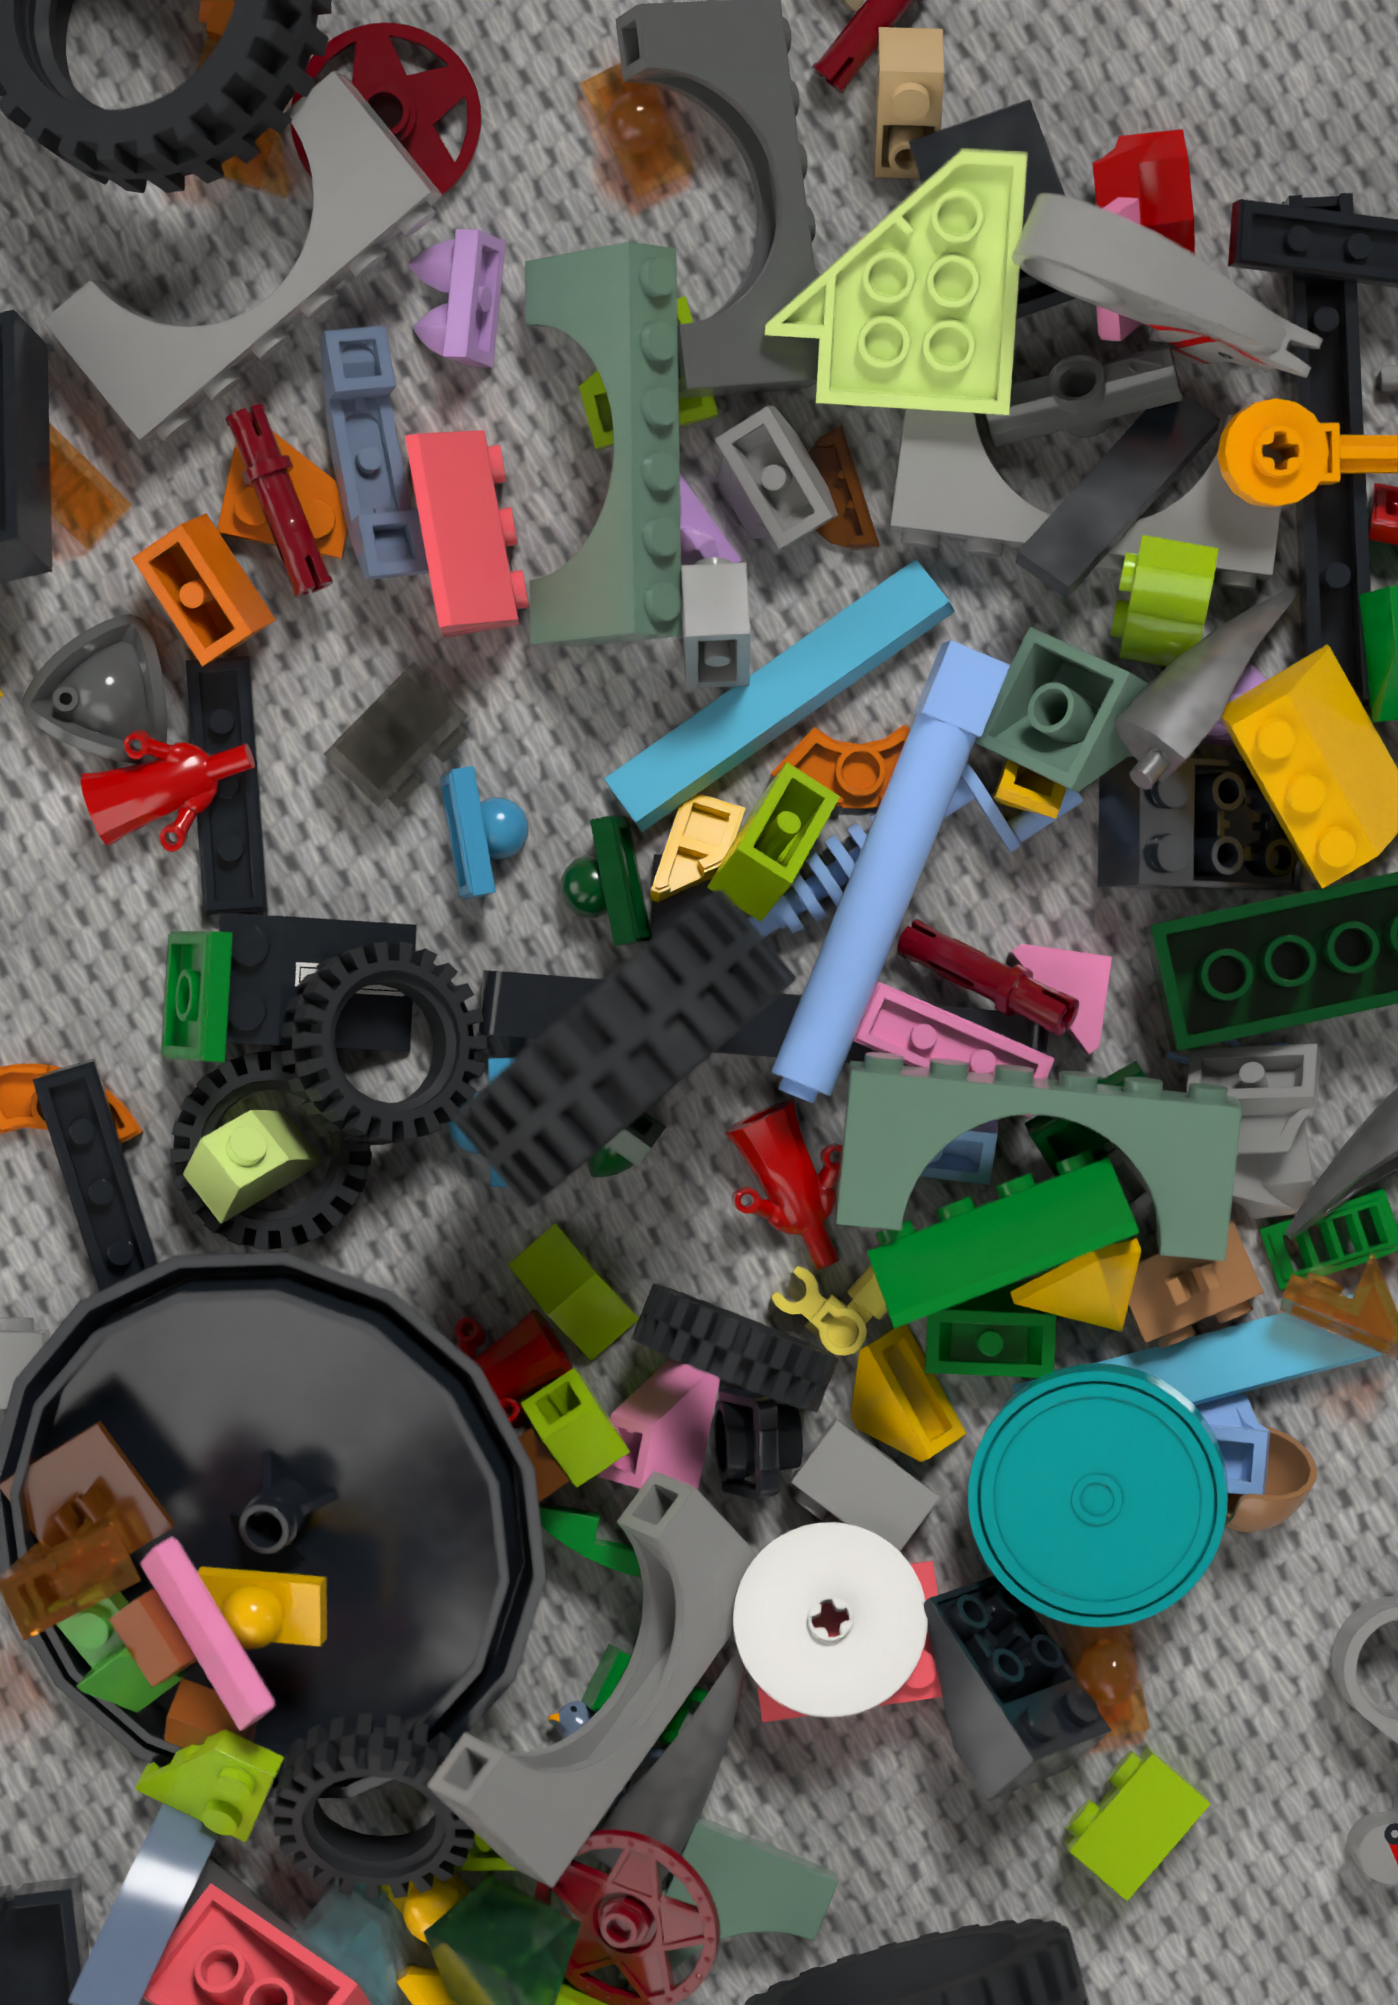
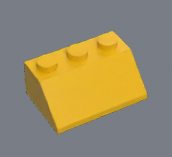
M1325 645L1226 704L1220 718L1306 871L1322 889L1380 855L1398 834V769L1328 645Z

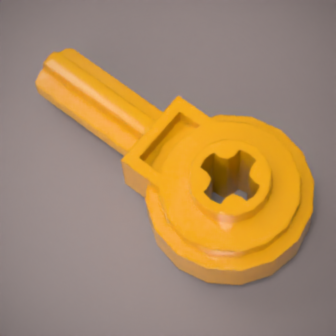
M1274 398L1248 405L1230 419L1221 433L1217 456L1221 475L1234 494L1250 505L1275 508L1300 501L1313 492L1318 485H1331L1340 482V473H1398V435H1340V423H1319L1313 413L1297 402ZM1269 444L1272 450L1281 451V462L1275 464L1272 458L1263 457L1262 447Z

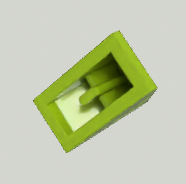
M556 1223L508 1264L547 1316L591 1361L639 1320L638 1316Z

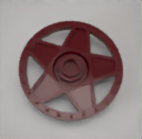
M382 22L366 24L347 30L331 39L327 43L325 56L314 55L309 60L305 72L316 80L329 61L348 47L356 44L352 84L443 196L447 194L460 181L471 165L481 134L482 114L478 91L468 68L461 58L447 44L431 33L399 23ZM390 38L401 39L423 46L443 60L448 66L407 75ZM295 92L292 97L291 106L303 96ZM466 98L467 132L460 154L454 162L434 126ZM290 122L292 138L298 157L312 179L309 160L303 143Z
M627 1830L593 1831L574 1857L592 1849L617 1847L624 1848L610 1874L572 1859L553 1887L540 1881L537 1882L534 1894V1920L537 1933L547 1955L561 1974L574 1986L592 1998L608 2005H674L684 2000L702 1984L711 1971L718 1955L720 1921L717 1907L707 1885L686 1859L669 1846L654 1838ZM661 1864L684 1884L696 1905L662 1894ZM552 1890L579 1919L562 1943L557 1935L551 1914ZM703 1944L702 1953L695 1969L682 1982L675 1985L669 1950ZM616 1964L636 1992L612 1987L587 1972Z

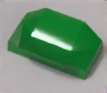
M1013 1282L927 1316L924 1372L1040 1378L1054 1371L1056 1315L1014 1304L1010 1292L1027 1282Z

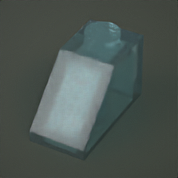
M336 1876L295 1928L291 1938L358 1983L373 2005H401L403 1997L402 1989L397 1984L400 1971L393 1909L384 1902L389 1893L381 1888L380 1899L365 1898L367 1884L355 1883L352 1895L338 1892L340 1878Z

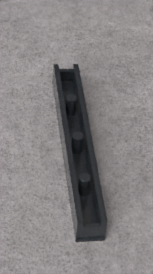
M1353 193L1302 198V195H1291L1282 202L1284 205L1354 213ZM1285 274L1287 320L1323 339L1319 349L1290 346L1289 352L1311 368L1307 377L1290 373L1291 401L1297 402L1313 413L1319 423H1340V435H1364L1357 283ZM1340 473V482L1331 485H1318L1313 492L1296 502L1299 588L1302 589L1300 592L1302 655L1305 658L1328 645L1362 706H1369L1370 696L1359 599L1360 594L1371 591L1366 473Z

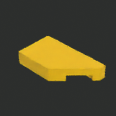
M699 793L680 805L651 888L649 900L660 902L713 878L739 833L746 808Z

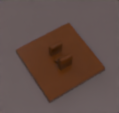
M101 1421L35 1460L30 1465L24 1488L30 1530L73 1588L169 1531L175 1525L174 1521ZM15 1473L0 1483V1489L10 1502V1490Z

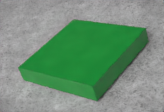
M170 931V934H168L161 1055H163L164 1059L225 1062L233 933Z

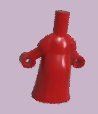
M135 730L123 742L128 756L133 759H140L147 754L158 759L104 772L82 774L80 782L89 815L99 837L105 845L111 846L124 836L178 811L175 821L166 825L159 834L163 848L174 852L179 850L187 841L188 831L197 813H202L213 801L217 793L219 780L255 767L252 752L246 743L209 756L200 747L188 742H175L174 745L151 738L143 730ZM133 740L140 741L142 749L135 748ZM169 833L176 834L178 841L170 840Z
M795 1099L771 1105L726 1129L725 1134L737 1147L768 1198H760L755 1190L745 1186L733 1192L731 1199L733 1206L742 1213H751L768 1219V1222L778 1231L789 1235H801L817 1270L836 1263L840 1258L824 1223L831 1215L836 1202V1190L833 1188L840 1172L842 1146L833 1143L822 1149L820 1159L824 1165L819 1174H817L800 1126ZM838 1151V1160L832 1162L830 1160L831 1153ZM749 1194L751 1197L750 1202L747 1205H742L741 1198Z
M533 1309L519 1324L476 1358V1347L481 1346L486 1339L484 1328L479 1322L470 1317L460 1319L455 1326L457 1348L482 1369L513 1429L522 1427L527 1418L525 1410L516 1400L561 1377L572 1369L568 1355L556 1333L538 1310Z

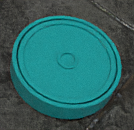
M1092 1363L1065 1367L1043 1375L1016 1392L1001 1407L988 1425L976 1451L968 1483V1509L973 1535L979 1551L995 1577L1011 1594L1033 1610L1058 1621L1086 1627H1112L1135 1623L1149 1618L1179 1601L1195 1586L1211 1564L1224 1532L1228 1508V1478L1224 1457L1210 1425L1189 1399L1163 1380L1146 1372L1115 1364Z

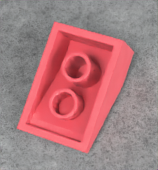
M211 1883L173 1931L143 1995V1998L152 2005H372L358 1983Z

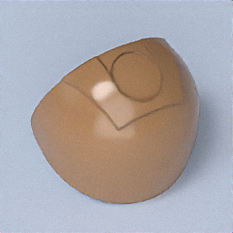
M1264 1426L1270 1430L1266 1495L1228 1493L1226 1527L1241 1532H1256L1275 1527L1293 1515L1307 1499L1317 1478L1316 1463L1310 1452L1299 1441L1282 1431Z

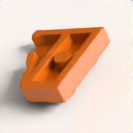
M273 431L282 455H288L294 468L289 474L321 556L343 560L348 528L337 482ZM235 442L217 530L221 535L276 546L253 487H246L242 474L246 467Z

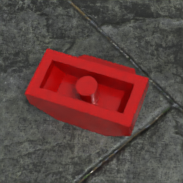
M1183 129L1119 136L1115 148L1101 159L1092 163L1096 206L1103 209L1118 197L1139 198L1141 226L1156 232L1195 255L1194 210L1189 159Z

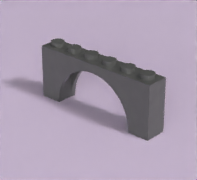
M718 0L637 4L615 19L623 82L650 84L671 90L688 98L708 112L724 128L740 151L753 183L757 203L758 220L755 247L742 282L729 300L712 316L698 322L677 325L679 398L788 391L817 384L820 339L765 335L767 321L820 275L814 266L812 242L816 230L815 218L811 208L807 206L804 187L808 166L807 155L803 145L799 143L796 116L799 110V92L797 85L791 80L788 53L791 47V29L789 22L783 17L781 0Z

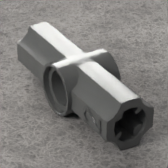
M1170 345L1103 362H1099L1093 356L1085 354L1071 355L1060 360L1048 376L1012 384L1009 415L986 414L995 447L1063 430L1080 438L1094 437L1105 432L1112 425L1115 417L1182 401L1183 396Z

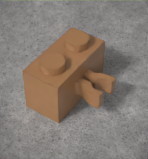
M1230 1221L1225 1261L1160 1255L1159 1250L1139 1259L1127 1310L1142 1342L1148 1343L1156 1339L1159 1348H1165L1193 1336L1195 1332L1192 1328V1323L1215 1314L1220 1324L1254 1309L1250 1299L1264 1292L1234 1222Z

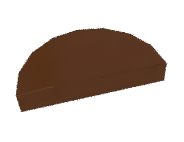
M841 425L819 437L808 452L829 488L838 513L836 518L814 531L829 543L854 551L880 548Z

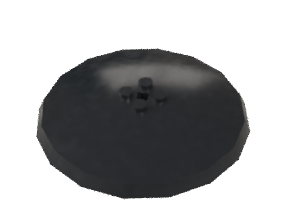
M287 1252L175 1255L81 1300L14 1380L0 1431V1483L15 1473L10 1490L11 1502L0 1489L1 1588L54 1685L139 1759L148 1763L154 1762L162 1768L172 1762L177 1751L183 1749L164 1741L167 1715L180 1681L138 1713L84 1693L78 1689L77 1684L87 1675L92 1667L51 1618L62 1607L104 1575L111 1580L129 1604L154 1589L140 1562L154 1547L172 1537L178 1540L196 1572L201 1567L326 1577L327 1639L321 1646L271 1642L262 1648L251 1650L243 1648L274 1700V1707L257 1723L253 1743L284 1757L286 1754L290 1756L291 1745L299 1737L307 1742L308 1730L318 1724L330 1734L331 1720L333 1718L345 1716L351 1729H356L359 1713H373L374 1727L386 1728L387 1714L402 1716L400 1731L409 1733L415 1720L428 1725L427 1742L431 1741L441 1732L451 1739V1752L464 1733H468L515 1681L547 1579L535 1469L482 1369L393 1291ZM101 1421L174 1521L175 1525L169 1531L73 1588L30 1530L24 1488L30 1465L35 1460ZM198 1661L184 1669L187 1673L184 1679L215 1690ZM280 1769L276 1775V1778L273 1782L267 1799L276 1798ZM373 1776L347 1778L325 1788L318 1798H352L393 1779Z

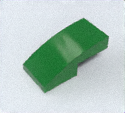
M543 1502L538 1503L541 1526L565 1546L607 1568L642 1578L638 1559L632 1545L596 1538L600 1513Z

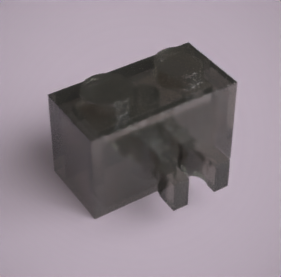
M413 662L323 754L379 809L383 810L390 802L400 809L424 785L425 781L418 773L435 756L442 763H445L469 739L470 736L463 728L471 719Z

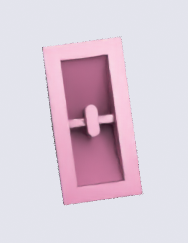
M1020 944L1010 951L1009 954L1017 965H1022L1033 972V979L1059 992L1061 991L1077 998L1079 1001L1078 1014L1072 1026L1066 1030L1085 1055L1092 1053L1100 1047L1112 956Z

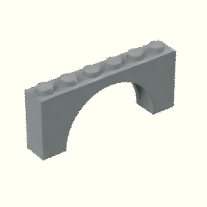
M332 71L310 90L307 98L303 96L284 112L292 119L291 123L303 143L309 160L313 182V212L308 236L297 262L280 286L266 299L243 314L226 321L193 327L174 326L158 321L135 309L117 295L106 282L90 280L43 320L44 324L139 441H154L160 437L166 443L180 434L194 420L189 413L190 410L207 396L214 402L227 394L242 379L237 370L255 355L262 361L275 353L290 338L285 329L303 314L310 320L322 313L337 299L338 294L334 291V288L351 273L356 278H360L370 272L386 257L387 253L382 248L400 231L405 237L412 235L435 215L436 212L431 205L443 195L347 76Z
M904 409L889 532L902 533L901 544L920 548L936 549L939 547L940 538L965 541L964 552L981 556L1001 557L1003 547L1020 549L1050 515L1022 499L1000 477L982 446L974 413ZM1229 414L1222 423L1221 433L1234 415ZM1219 438L1215 453L1197 484L1168 508L1150 517L1136 521L1094 570L1122 573L1125 553L1138 554L1142 535L1219 548L1215 574H1218L1217 585L1233 589L1254 590L1256 580L1267 581L1273 575L1282 506L1265 508L1250 505L1232 492L1221 475L1217 456L1220 443ZM1269 444L1262 447L1263 457L1272 458L1275 464L1281 462V451L1272 450Z
M656 1471L652 1472L617 1521L629 1538L638 1559L643 1585V1608L639 1634L633 1654L611 1696L601 1709L576 1732L551 1746L539 1750L517 1753L504 1752L476 1737L464 1733L427 1784V1787L510 1866L550 1887L554 1886L571 1863L583 1843L608 1811L612 1802L733 1633L736 1594L747 1568L758 1555L695 1487Z

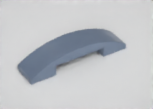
M384 325L326 330L321 334V359L330 449L345 521L361 570L366 580L427 574L429 569L418 509H411L390 398V393L396 387L386 327Z
M164 1803L162 1804L101 1929L68 2003L72 2005L140 2004L157 1964L220 1834L207 1828L202 1821Z

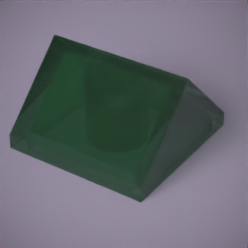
M489 1876L424 1931V1935L449 1998L458 2004L555 2005L581 1921L500 1878Z

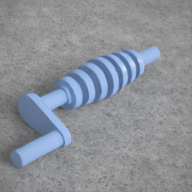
M967 762L944 819L972 800H975L1007 850L1012 853L1021 847L1020 843L1084 801L1078 792L1066 788L1056 819L1022 811L1006 822L986 788ZM876 814L869 817L871 822H873ZM858 823L846 828L856 844L855 848L847 852L834 834L824 841L835 859L834 862L825 866L816 851L813 850L807 855L805 860L814 875L804 881L798 872L791 884L793 889L782 895L762 922L752 916L747 918L763 938L780 927L784 929L788 926L793 934L804 929L797 916L806 910L809 911L816 923L827 918L828 916L819 904V901L827 896L830 897L836 908H838L844 894L840 888L848 883L867 837Z

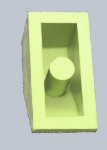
M250 1110L201 1138L183 1176L217 1220L223 1223L315 1169L321 1164L323 1159L285 1111Z

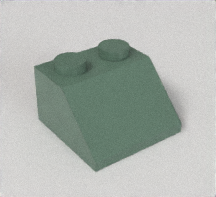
M1030 627L1007 672L981 737L976 738L975 743L1075 792H1079L1131 755V752L1120 739L1114 722L1121 713L1128 709L1129 704L1148 683L1122 668Z

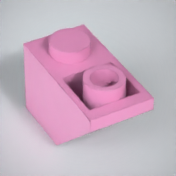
M669 1358L611 1414L610 1419L630 1452L599 1473V1477L641 1489L652 1472L656 1471L691 1485L698 1490L720 1379L710 1373H704L692 1368L691 1365Z

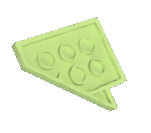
M962 148L767 321L765 335L820 339L816 403L1009 415L1020 267L1013 262L1012 254L1022 233L1027 152Z

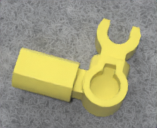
M871 1264L847 1291L852 1297L847 1306L834 1294L825 1299L819 1293L818 1283L814 1275L806 1268L798 1265L793 1269V1273L803 1280L806 1285L804 1297L794 1302L785 1299L776 1290L771 1295L775 1305L783 1312L805 1316L808 1321L804 1327L818 1338L828 1351L835 1355L846 1356L859 1350L866 1340V1323L872 1316L880 1321L888 1312Z

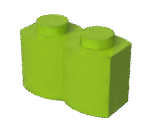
M1142 535L1139 553H1125L1119 590L1131 592L1129 601L1117 599L1110 637L1122 639L1119 658L1168 667L1202 639L1219 548Z

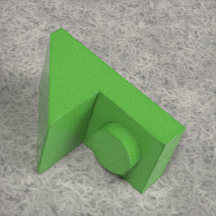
M104 1575L62 1607L51 1619L92 1667L87 1675L77 1684L78 1689L138 1713L181 1681L187 1673L185 1670H182L171 1679L153 1688L151 1687L109 1621V1618L129 1605V1602L111 1580Z

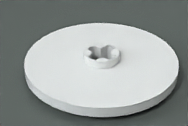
M827 1522L805 1525L773 1540L754 1558L740 1582L734 1603L733 1626L737 1649L752 1679L767 1695L781 1705L793 1711L814 1717L840 1718L868 1711L889 1699L904 1685L914 1671L923 1651L927 1634L928 1619L923 1606L925 1596L921 1583L909 1562L900 1551L881 1536L864 1528L845 1523ZM824 1603H832L836 1612L846 1611L849 1620L840 1624V1635L836 1637H829L825 1628L819 1627L814 1629L812 1619L820 1616L821 1605Z

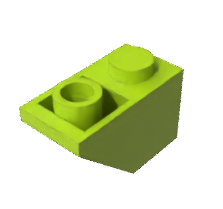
M576 1368L571 1369L521 1403L541 1439L576 1488L598 1473L603 1472L630 1452L590 1385Z

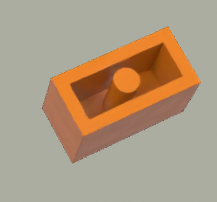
M207 513L180 524L131 558L202 666L229 653L276 621Z

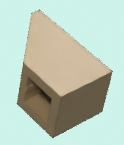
M879 27L876 76L875 178L920 179L908 141L941 130L944 83L943 29Z

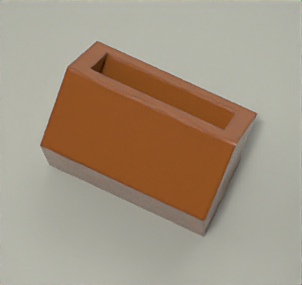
M155 1588L109 1618L112 1626L152 1688L171 1679L198 1661Z
M182 1678L167 1715L164 1741L182 1748L190 1745H202L207 1737L226 1729L253 1742L258 1721L240 1731L216 1690Z

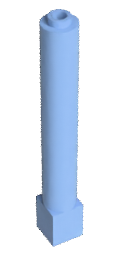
M952 640L941 644L913 715L916 717L771 1070V1073L782 1077L778 1087L779 1090L813 1104L818 1092L831 1097L976 738L981 737L1009 670V664Z

